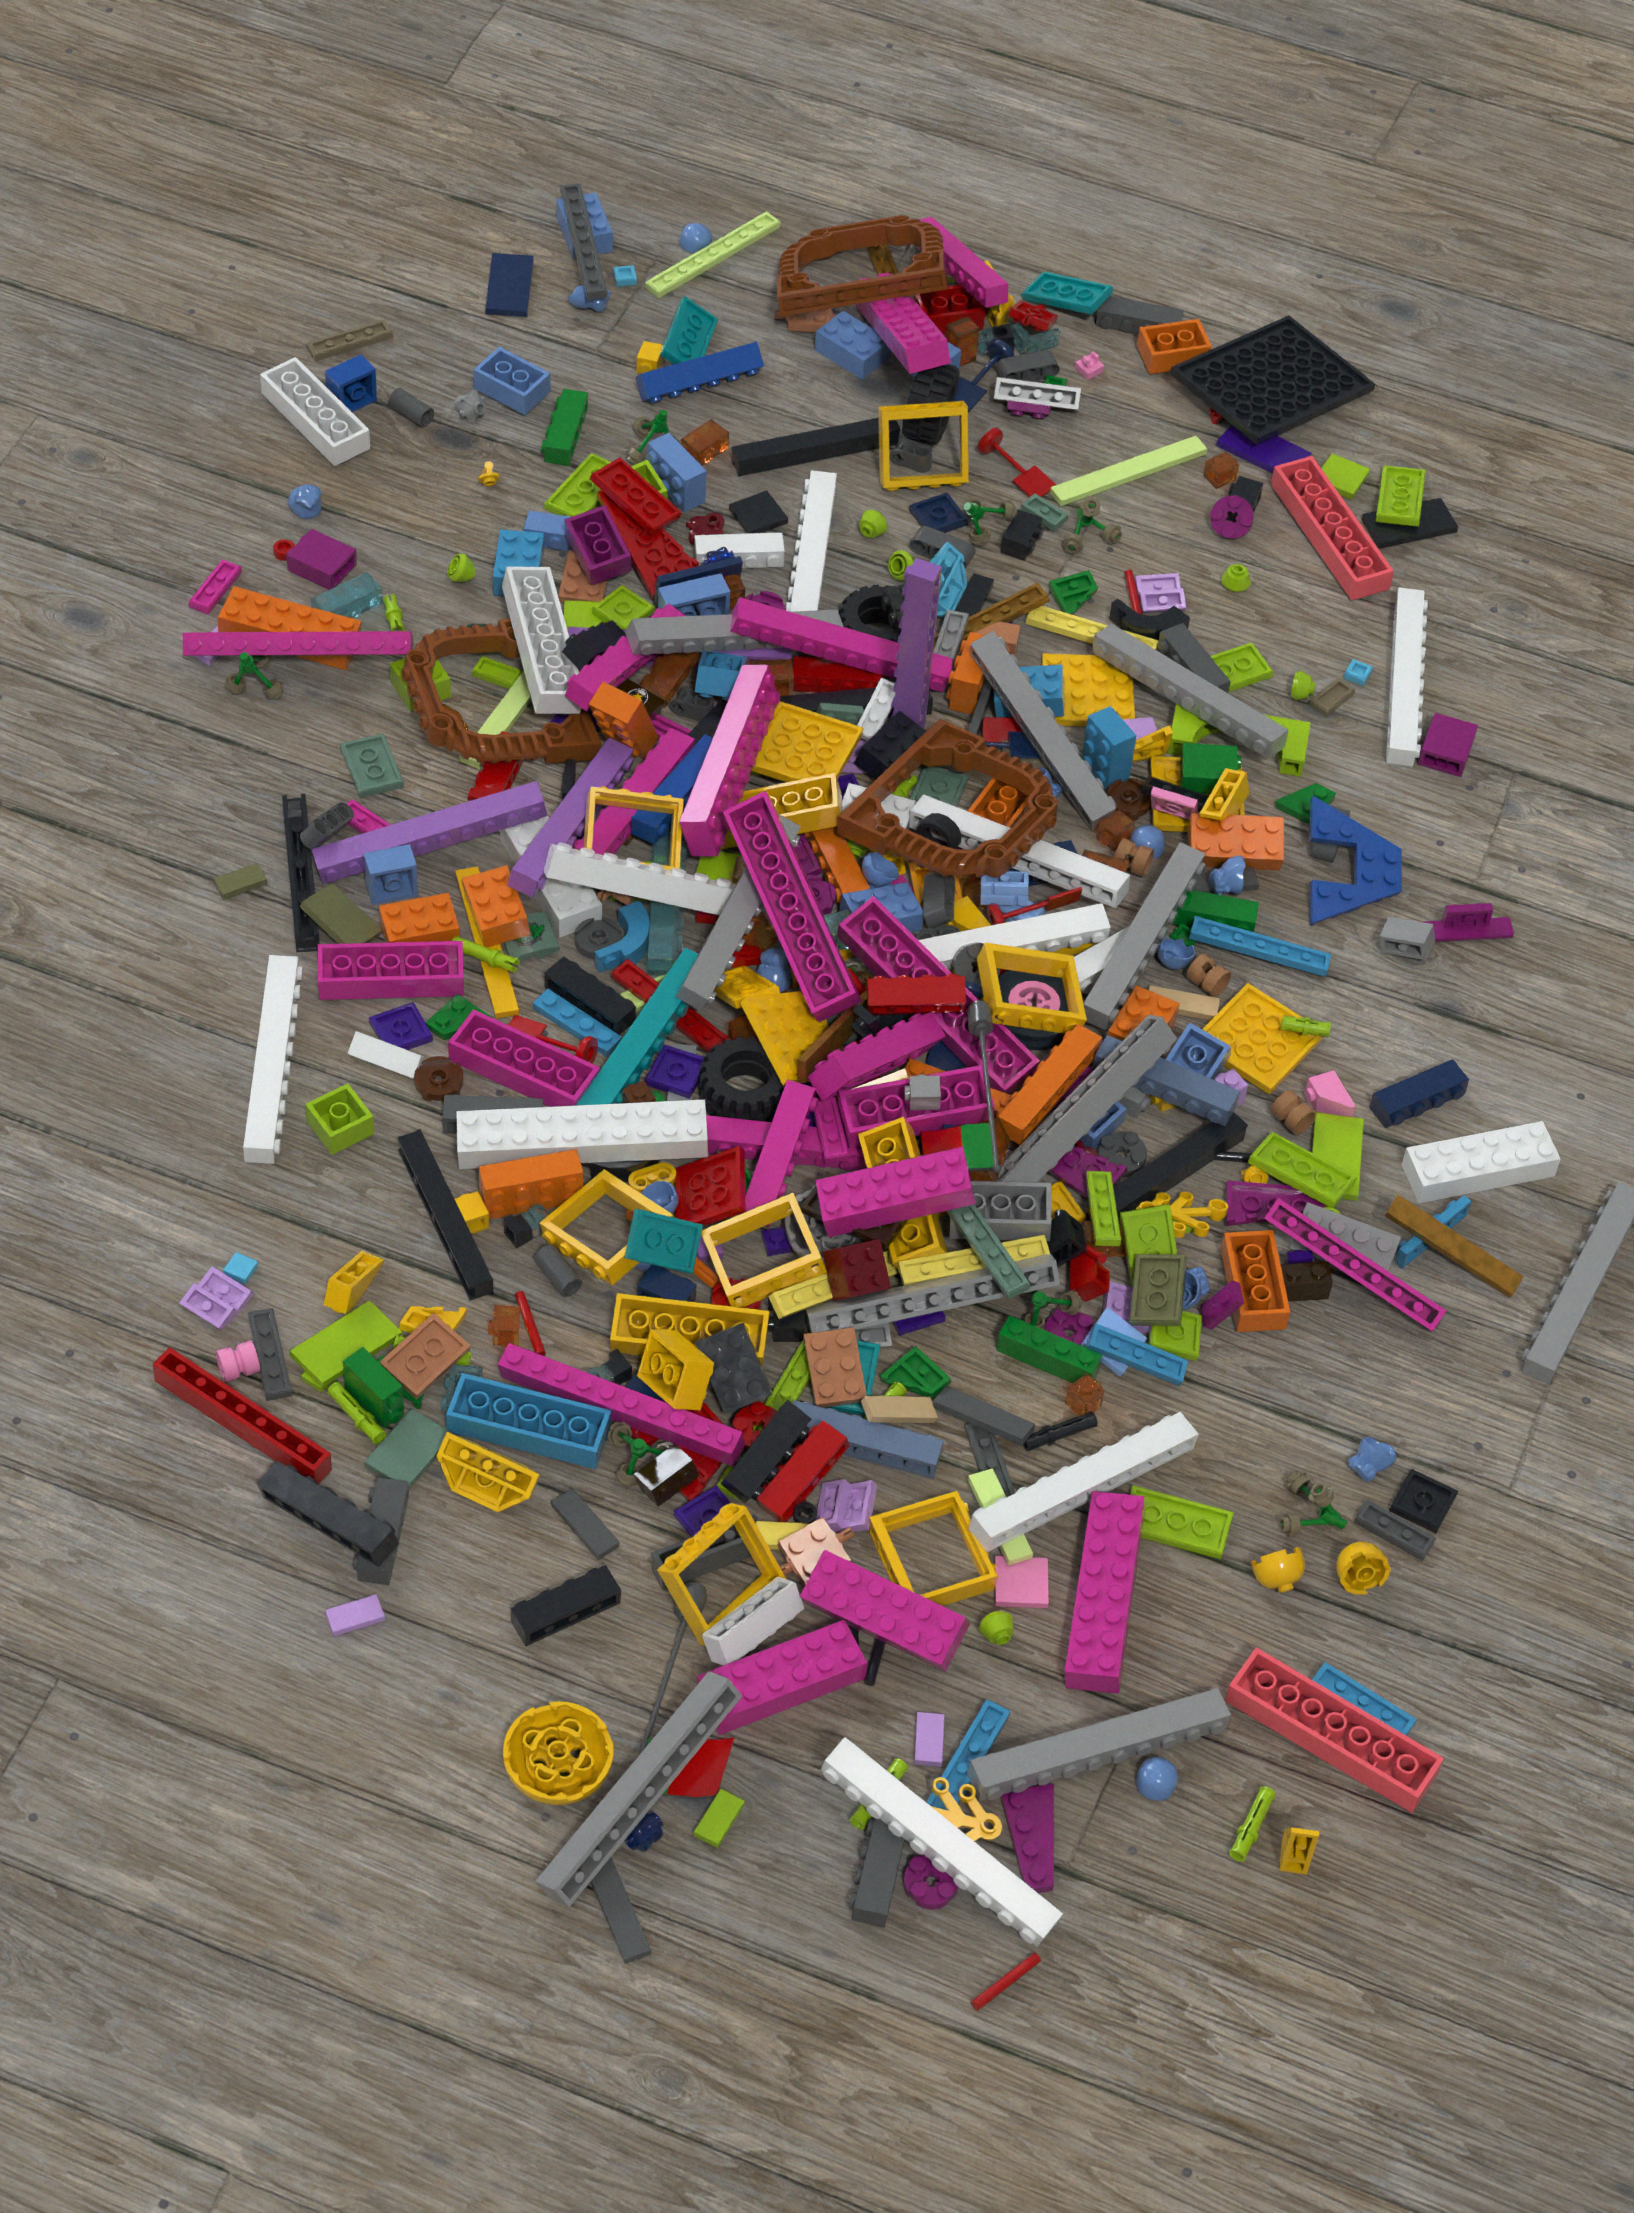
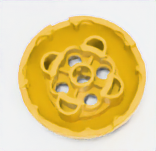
M549 1702V1705L528 1709L510 1726L503 1745L504 1765L512 1783L530 1799L547 1805H568L589 1797L604 1783L613 1762V1742L605 1723L591 1710L570 1702ZM580 1750L579 1758H574L571 1752ZM543 1761L546 1764V1766H544L542 1763L535 1764V1762ZM568 1772L570 1775L563 1777L560 1776V1773Z

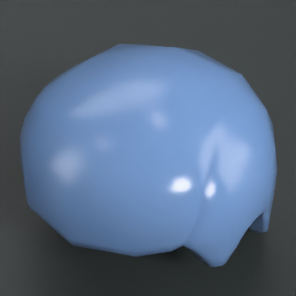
M691 223L684 227L679 242L680 246L686 251L696 253L699 249L710 245L713 239L711 231L705 225Z
M1142 825L1132 831L1130 840L1136 842L1137 847L1144 845L1154 849L1153 859L1158 858L1164 853L1165 837L1160 829L1153 825Z
M1167 938L1159 944L1157 956L1162 964L1171 970L1184 969L1195 956V948L1193 945L1186 947L1183 939L1173 940Z
M656 1181L648 1185L641 1192L642 1195L671 1214L674 1213L678 1205L676 1190L667 1181Z
M1161 1757L1146 1759L1138 1769L1135 1779L1138 1791L1147 1799L1155 1801L1168 1799L1178 1783L1179 1776L1176 1766L1168 1759Z

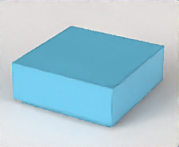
M634 266L613 267L616 287L637 285Z
M1352 659L1344 673L1343 679L1364 686L1372 673L1373 667Z
M235 1252L223 1269V1273L233 1280L246 1285L258 1268V1261Z

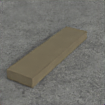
M381 320L307 342L306 347L314 361H319L392 339L393 332L385 320Z

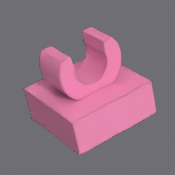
M1092 351L1090 355L1083 356L1082 359L1076 361L1074 369L1089 380L1103 373L1104 365L1099 361V356Z

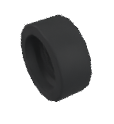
M932 813L926 816L915 830L916 834L949 848L957 849L961 843L962 835L959 827L948 816L940 813ZM929 828L942 833L948 844L936 840L930 833Z

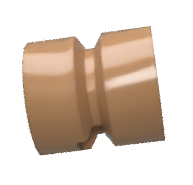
M1123 838L1116 850L1113 866L1122 870L1130 868L1131 873L1145 877L1154 856V849L1144 845L1137 847L1136 842Z
M1205 953L1199 955L1192 962L1186 975L1197 986L1202 985V990L1212 997L1222 993L1232 976L1231 972L1222 965L1216 966V961Z
M1287 1090L1282 1093L1270 1109V1112L1279 1121L1283 1120L1285 1126L1295 1135H1300L1306 1131L1317 1116V1112L1307 1103H1302V1099L1293 1090Z

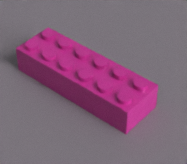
M462 941L318 944L319 1000L453 997L456 994L464 996Z
M474 1009L448 1042L451 1062H457L460 1066L527 1097L543 1099V1104L549 1107L576 1106L600 1071V1067Z
M932 1012L925 1015L917 1013L909 1018L907 1023L905 1020H902L893 1025L891 1030L889 1027L882 1029L876 1033V1037L870 1034L860 1040V1044H857L855 1041L843 1048L844 1051L842 1052L840 1049L827 1055V1061L823 1060L813 1067L815 1071L808 1076V1079L823 1102L839 1095V1091L852 1089L908 1063L910 1058L915 1060L921 1057L945 1038L946 1035Z
M983 1065L927 1075L940 1076V1110H910V1101H905V1086H909L910 1078L839 1091L838 1108L849 1148L861 1146L859 1133L902 1117L912 1126L915 1136L921 1135V1131L943 1130L944 1124L961 1126L989 1122ZM992 1099V1108H993V1117H994V1102H993V1099Z
M963 1147L816 1180L822 1220L828 1237L850 1233L853 1229L860 1228L864 1230L976 1204Z
M825 1549L800 1595V1598L806 1605L839 1621L845 1620L847 1625L944 1672L947 1671L970 1626L966 1617Z
M845 1620L708 1671L728 1678L742 1695V1698L715 1729L718 1736L864 1680L866 1677L867 1661ZM708 1672L697 1676V1685Z

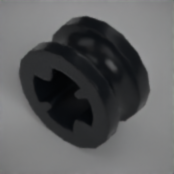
M809 1502L799 1503L794 1509V1523L811 1524L817 1517L816 1507ZM804 1512L805 1515L810 1514V1518L807 1519L805 1516L801 1517V1513Z

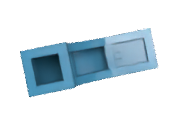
M640 900L619 908L618 924L626 935L619 942L595 951V968L599 973L621 965L626 959H629L636 965L644 957L649 946L650 921L648 913Z

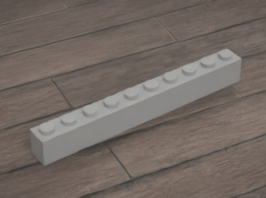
M838 610L792 611L796 614L844 627ZM732 614L637 618L631 620L625 632L633 655L711 652L718 650L732 651L738 649L752 650L759 648L773 649L782 647L730 632Z
M1112 623L1094 635L1092 653L1263 757L1270 759L1285 747L1288 729Z
M992 631L970 643V655L1090 830L1092 831L1113 819L1117 807L1114 799L1106 795L1100 779H1095L1091 773L1092 769L1089 763L1081 759L1078 747L1074 742L1070 743L1065 728L1061 724L1058 725L1055 721L1052 709L1050 707L1046 708L1042 702L1043 698L1037 689H1033L1025 671L1022 672L1018 667L1019 664L1013 654L1010 655L1006 650L1007 646L1001 636L997 637L995 632Z
M779 814L793 848H795L800 839L797 833L801 826ZM747 866L676 995L678 999L699 1011L703 1009L705 1004L711 1005L717 994L713 991L716 986L720 988L726 978V975L723 973L725 968L729 970L736 959L733 956L734 951L739 952L745 942V939L742 938L743 934L748 935L755 923L751 921L752 917H758L764 906L760 903L762 899Z
M1181 842L1179 843L1084 1001L1086 1022L1106 1030L1109 1023L1115 1021L1120 1012L1118 1010L1119 1006H1124L1129 998L1128 991L1130 989L1134 990L1138 983V974L1145 972L1149 963L1148 957L1155 955L1159 946L1157 942L1164 940L1168 931L1167 925L1174 923L1178 914L1176 910L1178 907L1183 908L1187 899L1186 893L1193 891L1197 882L1196 876L1201 877L1206 867V864L1203 863L1205 853Z
M1148 1015L1001 1164V1171L999 1173L993 1172L986 1181L1040 1183L1042 1177L1058 1164L1060 1158L1065 1153L1071 1151L1074 1148V1144L1082 1136L1089 1133L1091 1127L1107 1114L1108 1109L1114 1103L1122 1099L1123 1094L1130 1087L1138 1083L1139 1078L1155 1065V1062L1162 1054L1171 1049V1045L1177 1040V1037L1164 1018Z
M1618 1182L1614 1190L1609 1189L1604 1200L1607 1203L1606 1207L1601 1206L1595 1217L1598 1220L1597 1224H1591L1586 1235L1589 1238L1588 1241H1582L1577 1252L1580 1255L1579 1258H1573L1569 1266L1568 1272L1571 1273L1570 1276L1563 1277L1559 1286V1290H1562L1560 1295L1554 1294L1549 1305L1552 1308L1551 1312L1546 1311L1540 1322V1325L1543 1326L1541 1331L1536 1329L1530 1342L1533 1344L1532 1348L1527 1347L1521 1358V1361L1524 1362L1522 1373L1550 1385L1634 1222V1188Z
M1051 1254L1015 1261L1030 1283V1289L1023 1293L1060 1285L1057 1263ZM986 1268L847 1299L821 1303L805 1309L810 1333L853 1327L856 1330L1006 1296Z
M708 1672L537 1878L535 1882L550 1899L567 1907L573 1904L742 1698V1695L728 1678L712 1672Z
M1217 1688L970 1760L967 1775L976 1790L979 1801L986 1799L995 1800L1003 1794L1010 1792L1019 1793L1033 1785H1046L1054 1779L1061 1777L1070 1778L1084 1770L1094 1771L1108 1763H1121L1129 1757L1136 1755L1145 1756L1159 1748L1169 1749L1183 1741L1193 1742L1201 1736L1210 1733L1213 1735L1219 1734L1227 1728L1231 1714Z

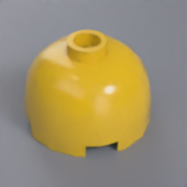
M1358 1541L1345 1547L1338 1555L1336 1562V1572L1340 1583L1347 1592L1355 1595L1367 1594L1366 1589L1373 1588L1377 1584L1381 1587L1388 1579L1391 1570L1386 1555L1377 1545L1366 1541Z
M1295 1547L1293 1549L1294 1553L1287 1554L1285 1549L1260 1557L1261 1563L1256 1562V1560L1251 1561V1567L1257 1581L1265 1588L1278 1589L1279 1593L1293 1590V1584L1301 1579L1305 1569L1304 1556L1300 1547Z

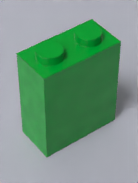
M1183 743L1180 756V786L1198 793L1211 794L1225 768L1232 770L1241 769L1242 756H1238V747Z
M364 1347L343 1360L344 1387L347 1392L367 1412H370L384 1429L390 1424L397 1423L404 1415L403 1386Z

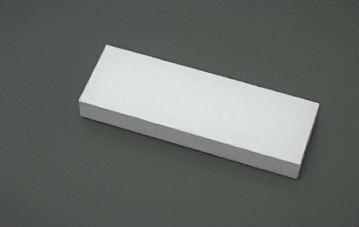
M883 678L880 679L857 725L864 728L862 739L868 741L883 727L892 710L891 704L895 696V692H893L895 683Z
M358 1031L355 1032L348 1051L349 1055L413 1079L417 1067L419 1069L424 1057Z

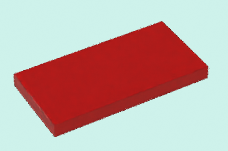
M621 457L592 473L590 476V480L650 535L676 521L682 514L680 510Z

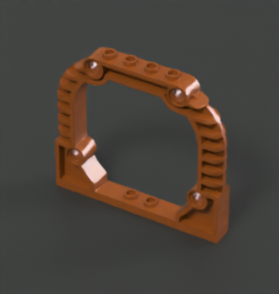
M907 215L815 229L809 232L808 236L790 245L782 253L779 260V276H777V299L781 316L947 289L942 234L932 224L921 222L918 219H910ZM882 244L894 246L913 244L922 249L921 253L912 257L913 263L902 269L900 274L819 287V283L809 281L807 273H802L803 268L811 261L832 256L839 251Z
M499 619L497 626L485 624L484 627H479L477 624L472 625L471 628L461 625L457 629H454L452 626L446 627L445 630L436 629L433 633L426 634L417 643L415 649L407 652L404 667L401 671L402 679L407 683L408 696L413 699L414 712L418 713L420 718V728L424 730L427 740L432 745L444 746L450 752L454 749L460 753L462 758L467 760L471 757L476 759L478 763L490 761L492 764H497L498 761L510 763L511 760L523 762L525 759L536 761L538 758H543L545 764L567 762V759L586 761L593 760L600 751V738L589 711H585L583 708H581L580 714H570L560 724L555 722L544 724L542 731L497 735L479 734L465 729L461 726L460 720L454 713L443 708L432 679L435 661L441 657L454 654L502 652L506 657L519 658L520 653L511 619Z
M939 719L838 816L837 834L882 855L891 851L896 857H904L906 862H915L919 868H928L930 873H941L942 877L957 875L958 879H964L969 874L975 873L977 878L985 875L1000 877L1011 867H1015L1019 859L1024 854H1027L1031 847L1037 841L1039 842L1049 829L1054 827L1057 821L1058 800L1053 796L1050 780L1042 774L1039 768H1033L1029 762H1021V759L1016 756L1011 758L1009 753L1005 751L1000 753L994 746L987 747L985 738ZM921 764L928 767L952 765L955 770L960 772H967L973 769L1015 787L1028 796L1027 812L1000 839L984 841L974 850L949 848L900 826L899 817L892 813H885L881 802L891 793H894L897 787L903 781H906L910 774Z

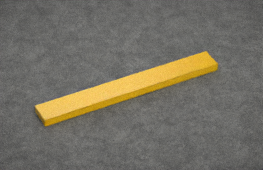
M472 867L455 870V877L473 941L484 946L466 900L462 878L480 873L479 868ZM500 944L487 947L492 950L499 949L502 951ZM479 960L495 1019L519 1015V1008L508 970L500 967H491L489 963Z

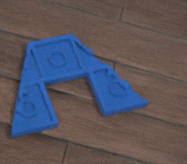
M1312 796L1310 799V842L1354 847V885L1312 880L1310 882V926L1328 918H1335L1339 914L1360 909L1364 905L1377 903L1384 898L1399 895L1402 891V849L1317 797Z

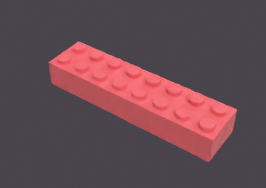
M1313 456L1274 466L1271 481L1272 488L1351 601L1389 590L1394 570Z
M1257 1647L1229 1685L1225 1702L1412 1814L1440 1772L1444 1761L1443 1757Z

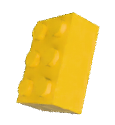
M651 1329L637 1376L674 1409L701 1410L703 1400L706 1397L709 1379L713 1373L714 1362L678 1331Z

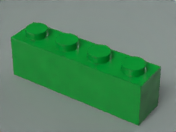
M563 388L561 397L557 396L556 411H552L551 426H547V439L542 441L541 453H544V462L570 466L588 410V392Z
M1193 890L1191 893H1186V902L1182 909L1178 907L1176 910L1178 914L1173 923L1178 925L1182 923L1192 927L1194 918L1197 916L1254 932L1259 902Z
M1009 1315L998 1337L996 1351L1086 1390H1090L1099 1373L1102 1354Z

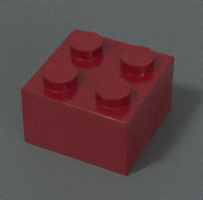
M880 1239L823 1251L833 1301L891 1289Z

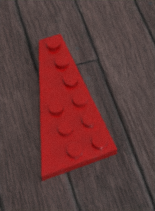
M602 490L597 492L598 500L602 506L606 505L631 554V562L652 600H654L658 576L699 566V562L694 557L691 558L683 551V547L664 529L650 535Z

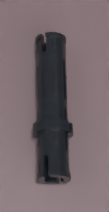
M1090 1411L1056 1425H1045L1041 1430L1032 1433L1023 1446L1029 1452L1046 1444L1051 1446L1057 1440L1097 1427L1096 1415L1093 1411Z

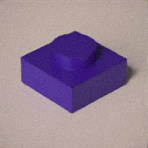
M785 1227L762 1231L761 1237L767 1257L792 1252Z
M1295 1250L1287 1252L1284 1264L1312 1263V1251Z

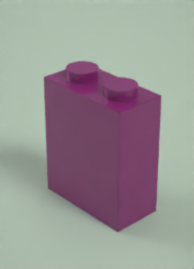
M314 529L303 535L297 545L291 548L286 555L289 572L330 591H333L357 565L355 548Z
M1434 713L1421 750L1418 765L1462 777L1478 725Z

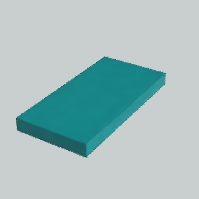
M1043 271L1021 294L1022 300L1092 315L1114 291L1111 285Z
M683 296L659 355L672 364L705 356L718 318L686 296Z

